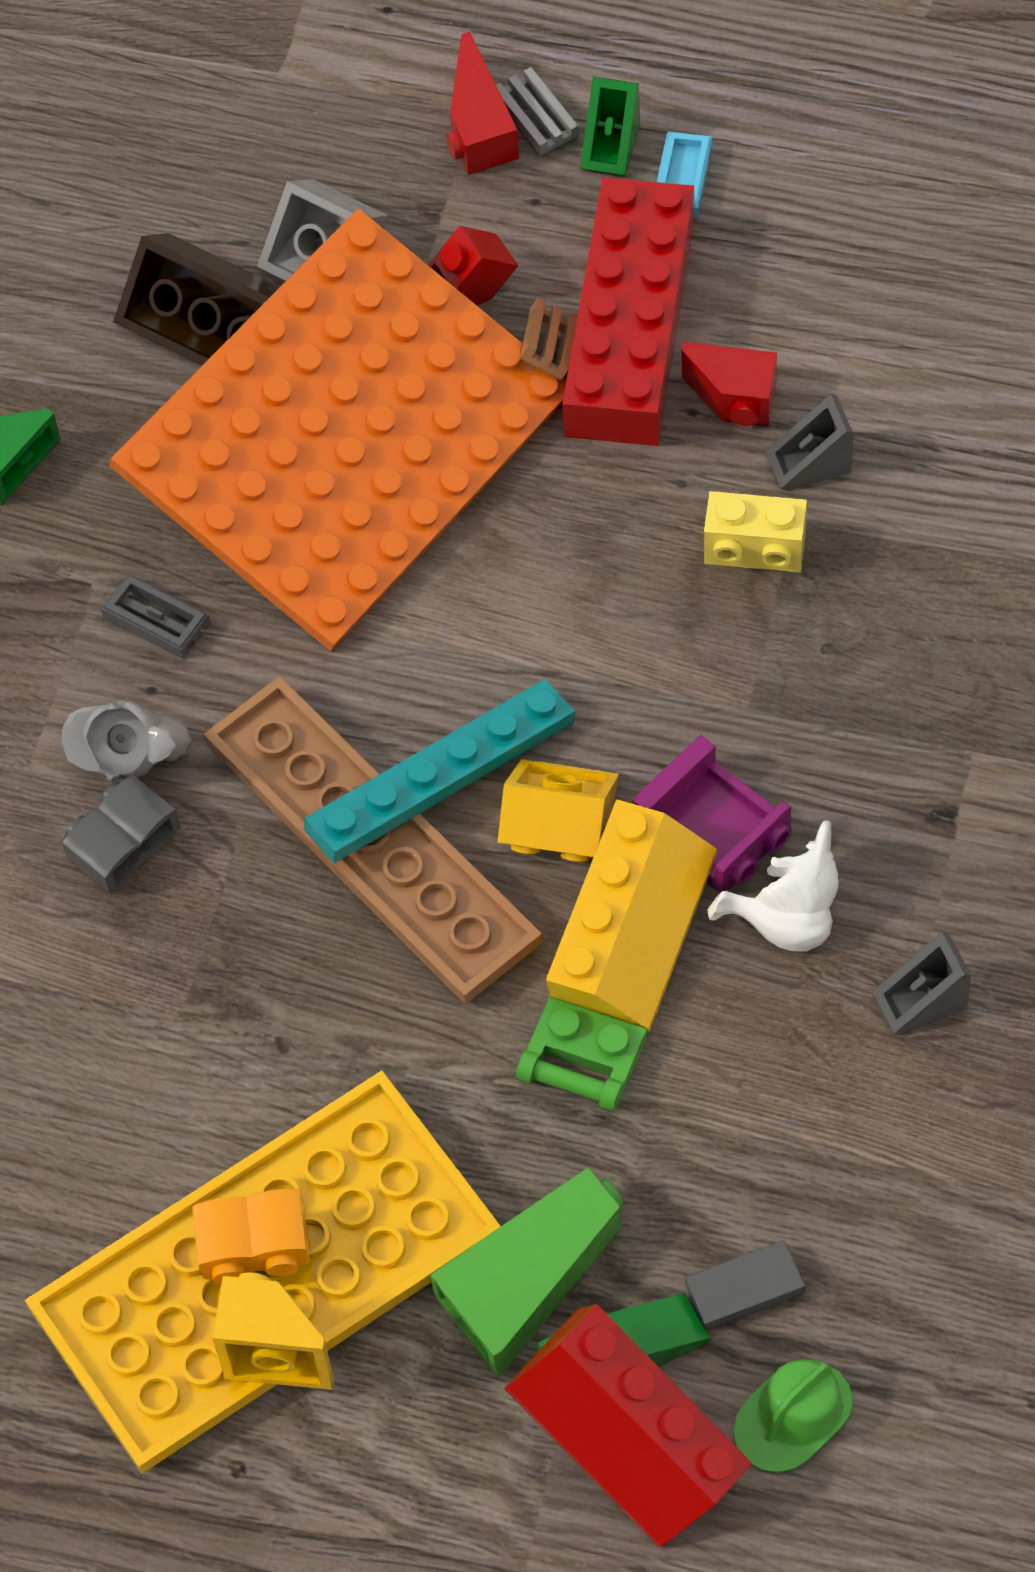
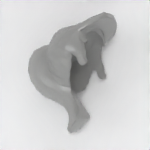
M125 700L113 701L99 706L82 707L70 713L62 727L61 738L66 761L84 772L102 773L111 782L126 779L131 775L140 778L146 775L152 766L159 761L173 763L179 757L186 755L193 742L187 727L181 720L170 718L164 714L156 715L138 703ZM119 734H122L124 736L123 742L119 741Z

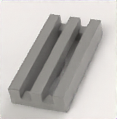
M532 67L523 71L524 77L519 79L514 75L508 78V85L503 86L501 83H498L496 87L513 122L541 156L578 137L579 126ZM528 89L531 90V92L535 95V97L539 100V102L543 105V107L547 110V112L551 115V117L555 120V122L559 125L563 132L560 131V129L556 126V124L552 121V119L548 116V114L544 111V109L540 106V104L536 101V99L532 96ZM517 95L530 111L532 117L544 128L551 138L546 140L512 98L513 96Z

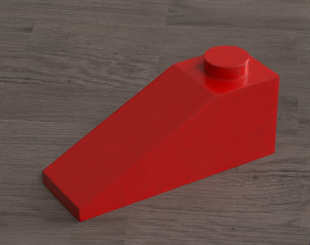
M470 32L461 34L450 109L452 132L446 134V141L452 158L454 160L461 159L468 175L519 159L517 128Z

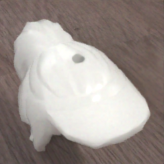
M828 820L822 822L815 841H810L806 845L809 849L808 852L795 857H773L771 865L767 868L768 875L781 878L772 882L768 887L763 888L755 898L722 891L707 909L709 920H717L727 914H736L750 922L766 940L780 948L789 951L807 952L820 946L830 936L833 920L829 908L835 898L839 883L836 863L830 851L831 822Z

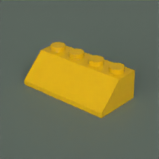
M616 799L547 975L546 983L550 997L646 1028L647 1033H650L717 856V848L663 812Z

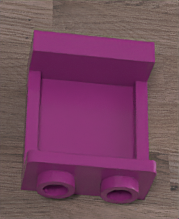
M701 734L632 799V804L667 814L717 848V856L706 883L719 893L728 891L735 884L740 886L748 881L755 872L758 861L767 852L778 851L787 842L792 832L791 806L784 801H781L776 807L772 806L716 762V746Z

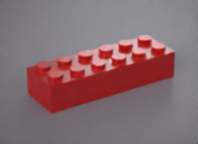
M602 177L562 403L564 437L659 446L695 222L694 185Z

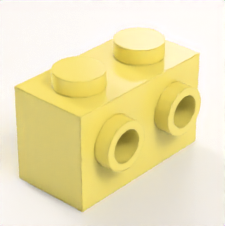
M709 491L704 528V564L801 573L806 536L807 500Z

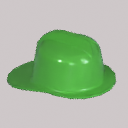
M803 1359L786 1363L779 1367L745 1401L738 1411L733 1429L737 1448L751 1461V1465L762 1471L781 1473L798 1468L834 1436L850 1417L853 1398L849 1384L839 1371L829 1366L826 1362Z

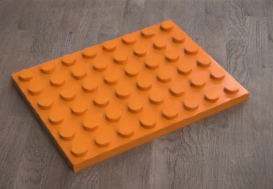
M358 208L110 459L109 467L332 652L563 403L566 379L564 377L562 380L557 379L522 361L520 355L523 343Z

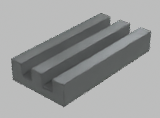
M129 573L101 608L103 618L182 659L189 653L188 646L190 643L195 645L200 638L199 631L201 629L206 630L211 624L209 614ZM131 592L189 622L188 626L163 615L162 611L150 605L146 606L130 598L127 594Z

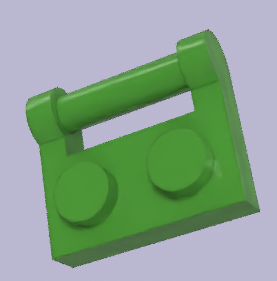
M549 997L527 1050L523 1052L518 1063L516 1080L532 1084L536 1080L598 1101L599 1108L616 1112L646 1042L647 1029ZM547 1054L609 1075L610 1078L604 1082L543 1060Z

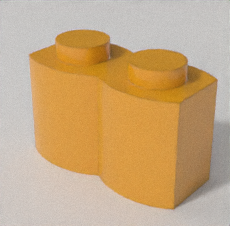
M299 1189L271 1190L248 1197L218 1198L192 1205L198 1266L203 1279L213 1280L214 1283L222 1285L223 1276L239 1277L242 1273H254L256 1271L266 1272L274 1277L292 1275L299 1270V1267L310 1264L304 1203Z

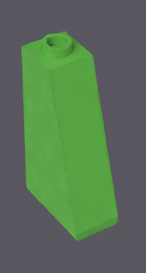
M589 1167L431 1274L435 1298L495 1376H498L508 1368L621 1229L620 1206L623 1205V1201L619 1193L606 1178L599 1181Z

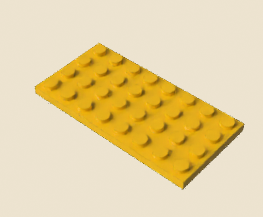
M382 1070L25 1299L28 1309L141 1474L277 1385L224 1379L212 1339L221 1285L214 1283L213 1280L203 1279L199 1269L192 1205L218 1198L248 1197L271 1190L299 1189L304 1203L310 1264L301 1266L296 1273L283 1277L270 1276L266 1272L260 1271L254 1273L265 1275L271 1281H278L323 1336L327 1351L432 1282V1273L501 1227Z

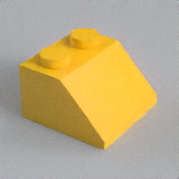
M521 759L504 783L498 843L510 844L511 849L519 853L536 854L543 849L560 852L562 858L570 861L583 862L590 860L596 853L612 812L619 774Z
M251 1272L242 1273L239 1277L223 1276L212 1339L224 1379L333 1390L334 1377L325 1339L278 1281H271L265 1275Z

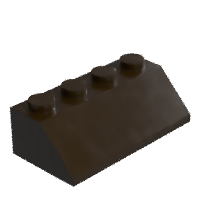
M172 234L141 236L113 323L202 366L280 286Z

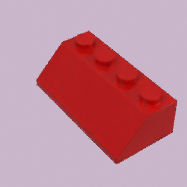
M598 1304L577 1309L504 1388L658 1547L665 1545L717 1504L752 1464Z

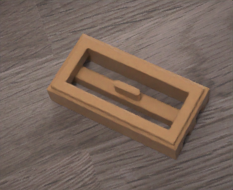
M538 296L530 308L520 359L562 380L569 368L577 317L570 314L567 320L561 318L563 309L556 305L553 306L551 311L546 310V300ZM543 322L547 324L540 357L535 352ZM558 331H560L561 333H560V338H559V343H558V349H557V354H556V359H555V364H554V363H552V360H553V356H554V351H555V346H556Z

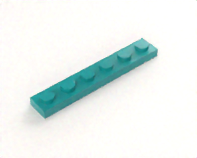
M543 679L305 817L304 831L335 864L574 723L576 711L546 679Z

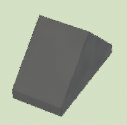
M830 394L765 451L781 489L788 491L852 472L853 431L836 395Z
M942 931L872 992L893 1034L901 1035L967 1009L971 974L949 932Z

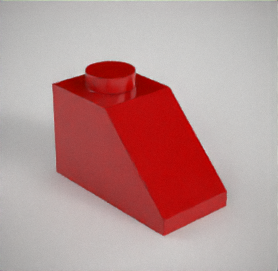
M691 342L682 343V378L721 421L734 422L741 426L759 425L769 427L777 381V352Z

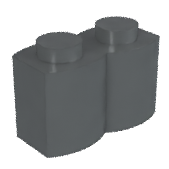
M131 775L122 782L111 784L105 790L100 799L98 809L92 811L87 816L77 817L68 826L62 844L67 859L111 894L128 881L146 859L158 852L179 829L180 822L177 811L173 806L137 777Z

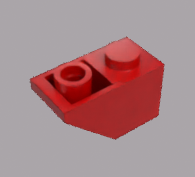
M460 225L428 264L429 267L477 306L491 300L519 266L497 234Z

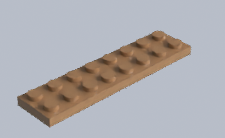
M280 676L203 734L205 744L465 1005L543 943L542 933L421 814L333 864L304 831V818L378 776L379 773Z

